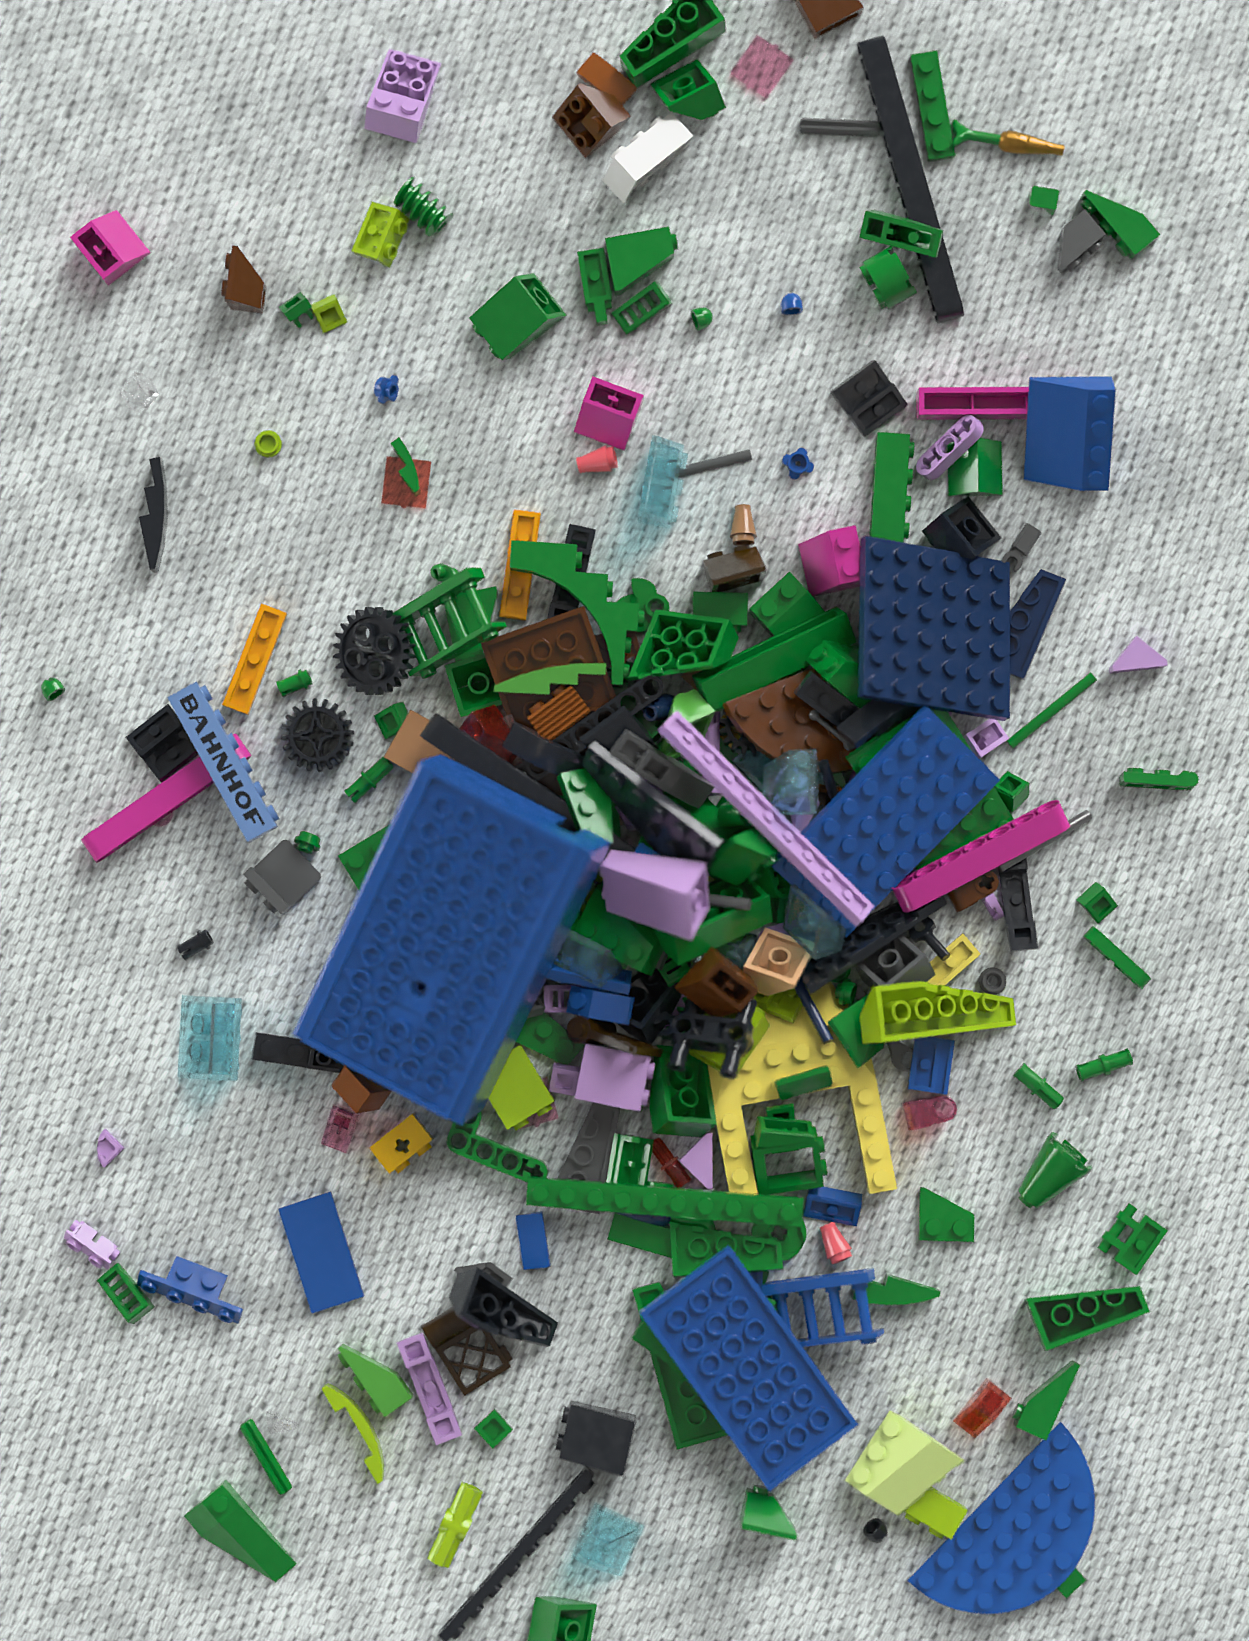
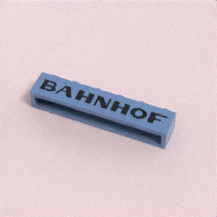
M194 682L167 697L246 841L250 843L278 828L275 821L279 820L275 809L272 805L266 806L262 798L266 793L259 781L254 783L249 773L253 770L246 757L240 759L235 750L240 746L232 733L227 735L222 725L226 724V721L220 710L214 711L209 701L213 700L206 685L200 687L199 683Z

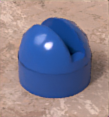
M789 293L783 297L781 301L782 314L795 315L803 312L802 300L797 294Z

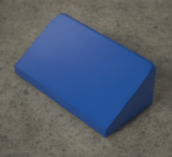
M828 1187L808 1189L803 1217L857 1227L862 1206V1194Z
M543 1211L516 1215L523 1269L551 1267Z

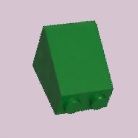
M531 273L514 276L473 313L469 319L473 323L474 331L480 337H484L490 345L489 350L498 359L507 360L511 359L567 315L538 277Z
M823 640L812 650L806 661L832 686L859 708L871 701V699L858 697L859 647Z

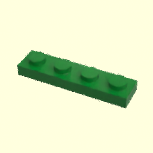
M935 50L911 54L910 61L928 162L955 158L938 52Z

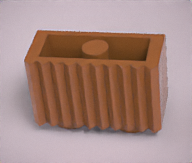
M561 684L550 693L553 698L545 704L540 700L528 709L531 714L527 716V719L540 736L552 741L591 712L571 684L567 687Z

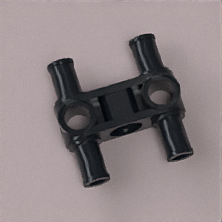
M687 998L684 1010L671 1022L673 1032L671 1043L673 1048L667 1063L668 1068L676 1072H683L689 1050L725 1054L719 1072L720 1075L728 1079H736L741 1058L751 1051L754 1045L752 1019L757 1001L752 998L740 1012H737L735 1018L730 1019L700 1015L701 1008ZM690 1029L688 1032L682 1033L684 1030ZM743 1035L740 1039L734 1040L736 1037Z

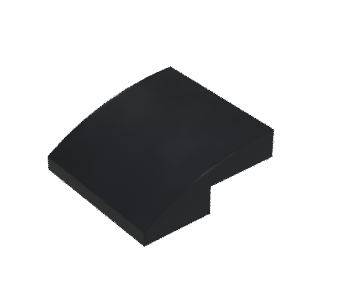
M876 360L869 362L830 391L863 437H866L908 406L894 383L890 382Z
M169 704L125 737L161 783L198 755L176 712Z

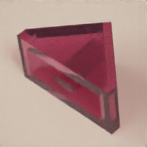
M334 1104L321 1144L347 1153L362 1113L356 1114L349 1108Z

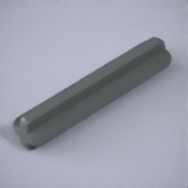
M802 118L800 120V133L877 137L880 132V123L878 121Z

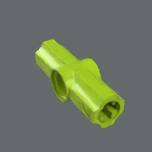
M461 1482L450 1509L447 1508L445 1516L438 1528L437 1538L429 1551L427 1559L434 1564L449 1568L460 1542L464 1541L473 1520L471 1519L482 1497L483 1491L478 1487Z

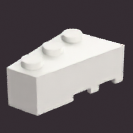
M672 112L664 118L661 116L656 118L650 124V129L647 132H638L631 139V144L628 147L624 148L621 146L612 154L611 158L613 160L602 180L623 203L630 199L629 196L637 186L641 185L643 187L648 183L647 179L659 169L662 170L690 143L693 135Z

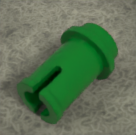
M299 669L297 674L280 681L278 680L276 684L282 697H286V695L303 688L308 690L309 686L313 685L307 669L304 671Z

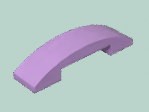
M423 1332L398 1341V1348L412 1378L435 1444L438 1445L462 1436L444 1382Z

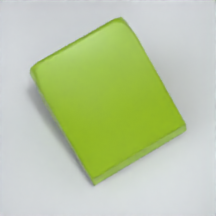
M335 294L311 304V309L323 334L348 323Z

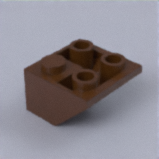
M581 83L573 89L552 116L554 121L585 158L618 133L631 117L614 95Z
M232 245L231 253L226 254L225 269H228V279L222 282L221 295L225 296V302H227L231 310L263 314L267 287L239 247Z

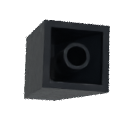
M571 1401L570 1407H564L561 1423L566 1424L564 1434H558L555 1450L560 1451L559 1458L624 1477L636 1423V1415Z

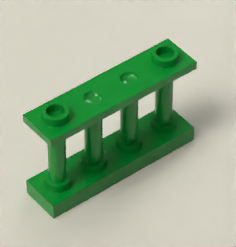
M465 568L393 612V615L402 616L400 623H408L405 633H413V636L408 641L409 643L416 644V647L412 648L419 665L408 671L410 677L421 676L422 679L435 675L437 668L482 641L487 642L499 636L498 632L507 627L505 622H490L476 590L477 582L485 578L482 568ZM461 592H466L481 627L469 634L455 602L457 599L456 595ZM441 604L445 605L460 639L451 646H448L434 614L436 612L435 608ZM420 617L425 618L439 650L438 654L429 659L414 627L416 624L415 620Z

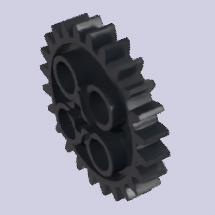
M365 607L364 610H355V615L347 616L349 624H340L344 632L335 634L340 639V643L333 644V647L339 649V653L333 655V658L340 659V663L335 668L344 670L340 678H349L348 687L356 686V692L365 691V695H384V692H393V687H401L400 679L409 678L405 670L414 668L408 661L409 659L416 658L414 654L410 653V649L416 647V644L409 643L408 640L413 636V633H405L408 623H400L402 616L393 615V610H384L383 607ZM367 628L369 629L370 633L368 638L366 636ZM389 639H391V642H392V645H391V648H390V649H389V647H388V640H389ZM355 642H358L359 644H361L362 646H365V647H360V646L356 645ZM358 653L360 654L361 658L360 663H358L357 661ZM384 655L391 656L393 658V661ZM380 664L382 665V668H383L381 674H380V672H379V665H380Z

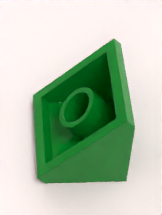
M979 438L948 468V496L1003 495L1002 441ZM954 442L947 445V453L953 450Z
M484 653L444 665L460 717L502 705L499 693L494 692L495 682Z

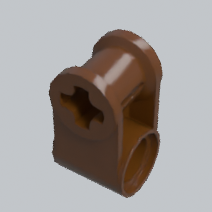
M988 871L983 874L985 877L992 878L988 889L984 886H979L978 883L982 881L981 876L947 893L957 913L974 905L978 900L997 889L999 880L994 872Z

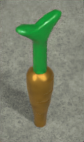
M955 119L952 121V128L956 134L953 140L954 148L964 142L975 141L998 145L1001 150L1007 153L1054 154L1061 156L1064 153L1065 145L1051 143L1031 135L1010 130L1004 131L1000 135L975 131L965 127Z

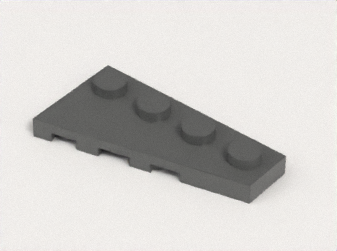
M593 1102L557 1179L606 1182L620 1107ZM580 1210V1211H585V1212L600 1214V1211Z

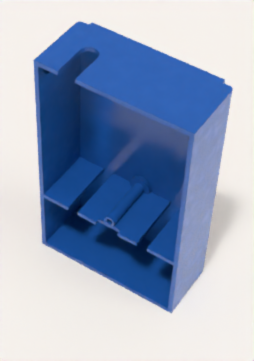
M443 754L419 761L298 1020L293 1035L302 1039V1042L444 1119H450L457 1124L463 1125L484 1109L612 842L587 829L577 833H570L559 828L558 825L563 824L564 817Z

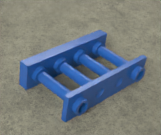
M874 1268L776 1280L761 1285L764 1295H772V1299L776 1301L777 1313L790 1331L791 1325L786 1298L789 1297L788 1293L798 1292L799 1296H802L808 1338L797 1339L802 1347L860 1340L861 1344H871L877 1342V1338L884 1334V1328L872 1330L866 1293L868 1283L876 1279ZM851 1285L852 1289H855L861 1331L849 1333L845 1331L839 1291L842 1290L841 1286ZM825 1288V1293L829 1295L835 1333L833 1335L819 1336L813 1301L815 1289Z

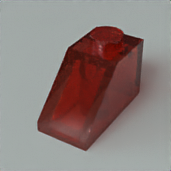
M495 705L471 712L460 726L461 730L508 762L513 763L518 757L501 746L511 727Z
M986 1378L953 1421L972 1437L976 1438L995 1421L1012 1398Z

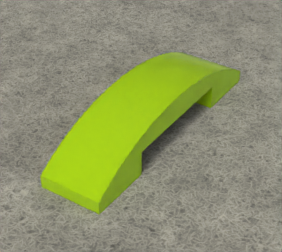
M330 1383L325 1384L321 1389L334 1411L337 1412L344 1407L346 1408L372 1453L365 1457L364 1462L377 1484L381 1483L384 1479V1458L378 1436L370 1420L350 1396Z

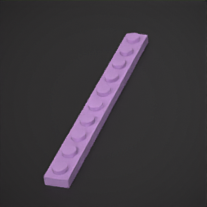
M676 710L658 731L855 926L859 925L874 905Z

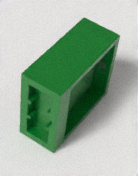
M812 1126L815 1135L814 1141L799 1144L757 1148L754 1135H750L758 1194L771 1195L824 1187L823 1176L828 1175L826 1160L821 1159L820 1153L825 1152L823 1136H817L815 1126ZM812 1148L813 1170L767 1176L765 1154Z

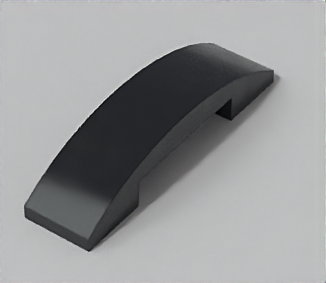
M569 524L565 544L577 545V552H582V567L576 568V572L587 573L596 529ZM555 585L547 619L579 608L580 602L568 591Z
M513 722L501 744L503 748L516 756L557 776L560 773L584 769L582 761L585 755L540 736L537 731L517 722Z
M1027 858L1003 872L999 871L1003 912L1010 952L1038 949L1027 875Z

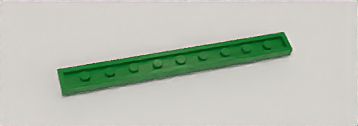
M531 1176L528 1177L526 1196L527 1206L802 1227L804 1198Z

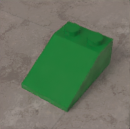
M789 571L754 603L748 612L773 637L825 611ZM808 665V666L802 668V670L804 671V670H805L806 668H808L810 665Z
M657 1045L656 1047L662 1048L663 1052L661 1057H654L653 1062L655 1066L652 1076L649 1107L653 1134L701 1138L717 1125L708 1065L688 1053L685 1070L683 1072L673 1071L667 1066L673 1046Z

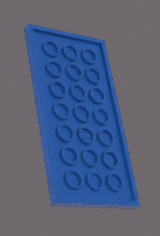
M923 706L800 833L874 905L868 913L869 915L892 891L891 887L895 888L1000 779L927 706ZM780 853L777 856L779 861L772 867L847 937L857 926Z
M729 1245L639 1311L769 1492L858 1426L856 1420Z

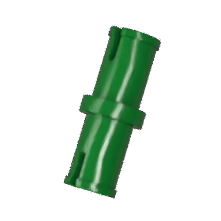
M1126 1048L1107 1056L1104 1054L1099 1055L1098 1059L1075 1065L1079 1080L1083 1082L1102 1074L1107 1076L1111 1074V1071L1133 1065V1059L1130 1051Z

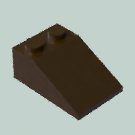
M749 544L734 547L733 553L723 555V552L719 551L707 555L708 559L703 560V567L710 592H724L764 581L767 570L757 547L750 548Z

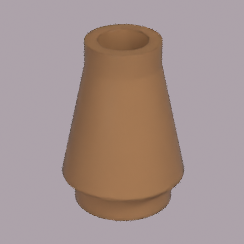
M747 504L736 505L730 538L733 539V545L736 546L744 544L753 545L757 534L751 514V506Z

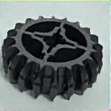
M314 698L312 700L313 707L310 708L306 701H302L304 710L300 711L299 708L294 706L292 709L297 716L293 718L287 714L285 718L292 723L290 726L286 724L281 726L283 730L289 731V735L280 736L281 740L290 742L283 746V750L289 751L293 749L288 758L294 760L300 757L296 764L298 767H302L306 761L307 771L311 772L313 765L317 764V771L323 772V763H326L328 769L332 770L333 764L331 761L333 759L338 764L343 763L342 759L338 757L340 753L349 756L350 753L343 749L344 746L354 745L353 741L346 740V736L355 735L353 730H346L345 728L352 725V721L350 719L342 721L347 715L345 710L336 714L339 708L338 704L334 703L328 709L329 701L327 699H324L322 706L319 707L318 699ZM320 713L331 716L336 721L339 730L325 729L322 725ZM312 714L310 728L296 733L300 722ZM317 727L321 728L320 732L331 734L320 737L318 744L314 738L311 739L309 737L315 733ZM339 738L335 749L328 755L323 756L325 743L328 740ZM296 741L311 742L313 751H315V757L303 754Z

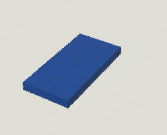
M330 1191L279 1208L278 1210L311 1313L364 1297L365 1295L332 1192Z

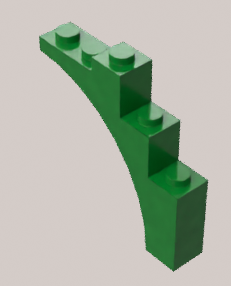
M511 540L510 570L533 574L552 581L572 594L587 609L598 624L607 644L611 662L612 686L623 687V680L629 681L630 664H624L625 653H631L632 638L626 637V633H637L638 627H643L644 611L639 610V604L608 602L607 597L612 598L613 581H608V574L576 572V568L582 567V552H577L576 544Z

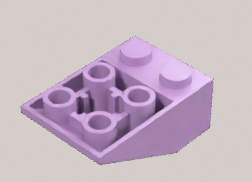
M389 49L366 107L364 129L417 143L441 63Z

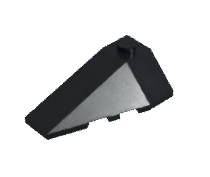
M478 1267L458 1273L449 1299L458 1317L477 1330L544 1347L551 1345L558 1325L557 1321Z

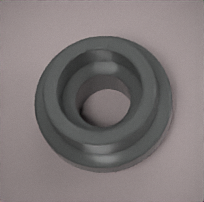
M987 968L979 976V986L985 993L998 994L1006 986V976L998 968ZM990 976L997 978L995 986L988 984L987 980Z

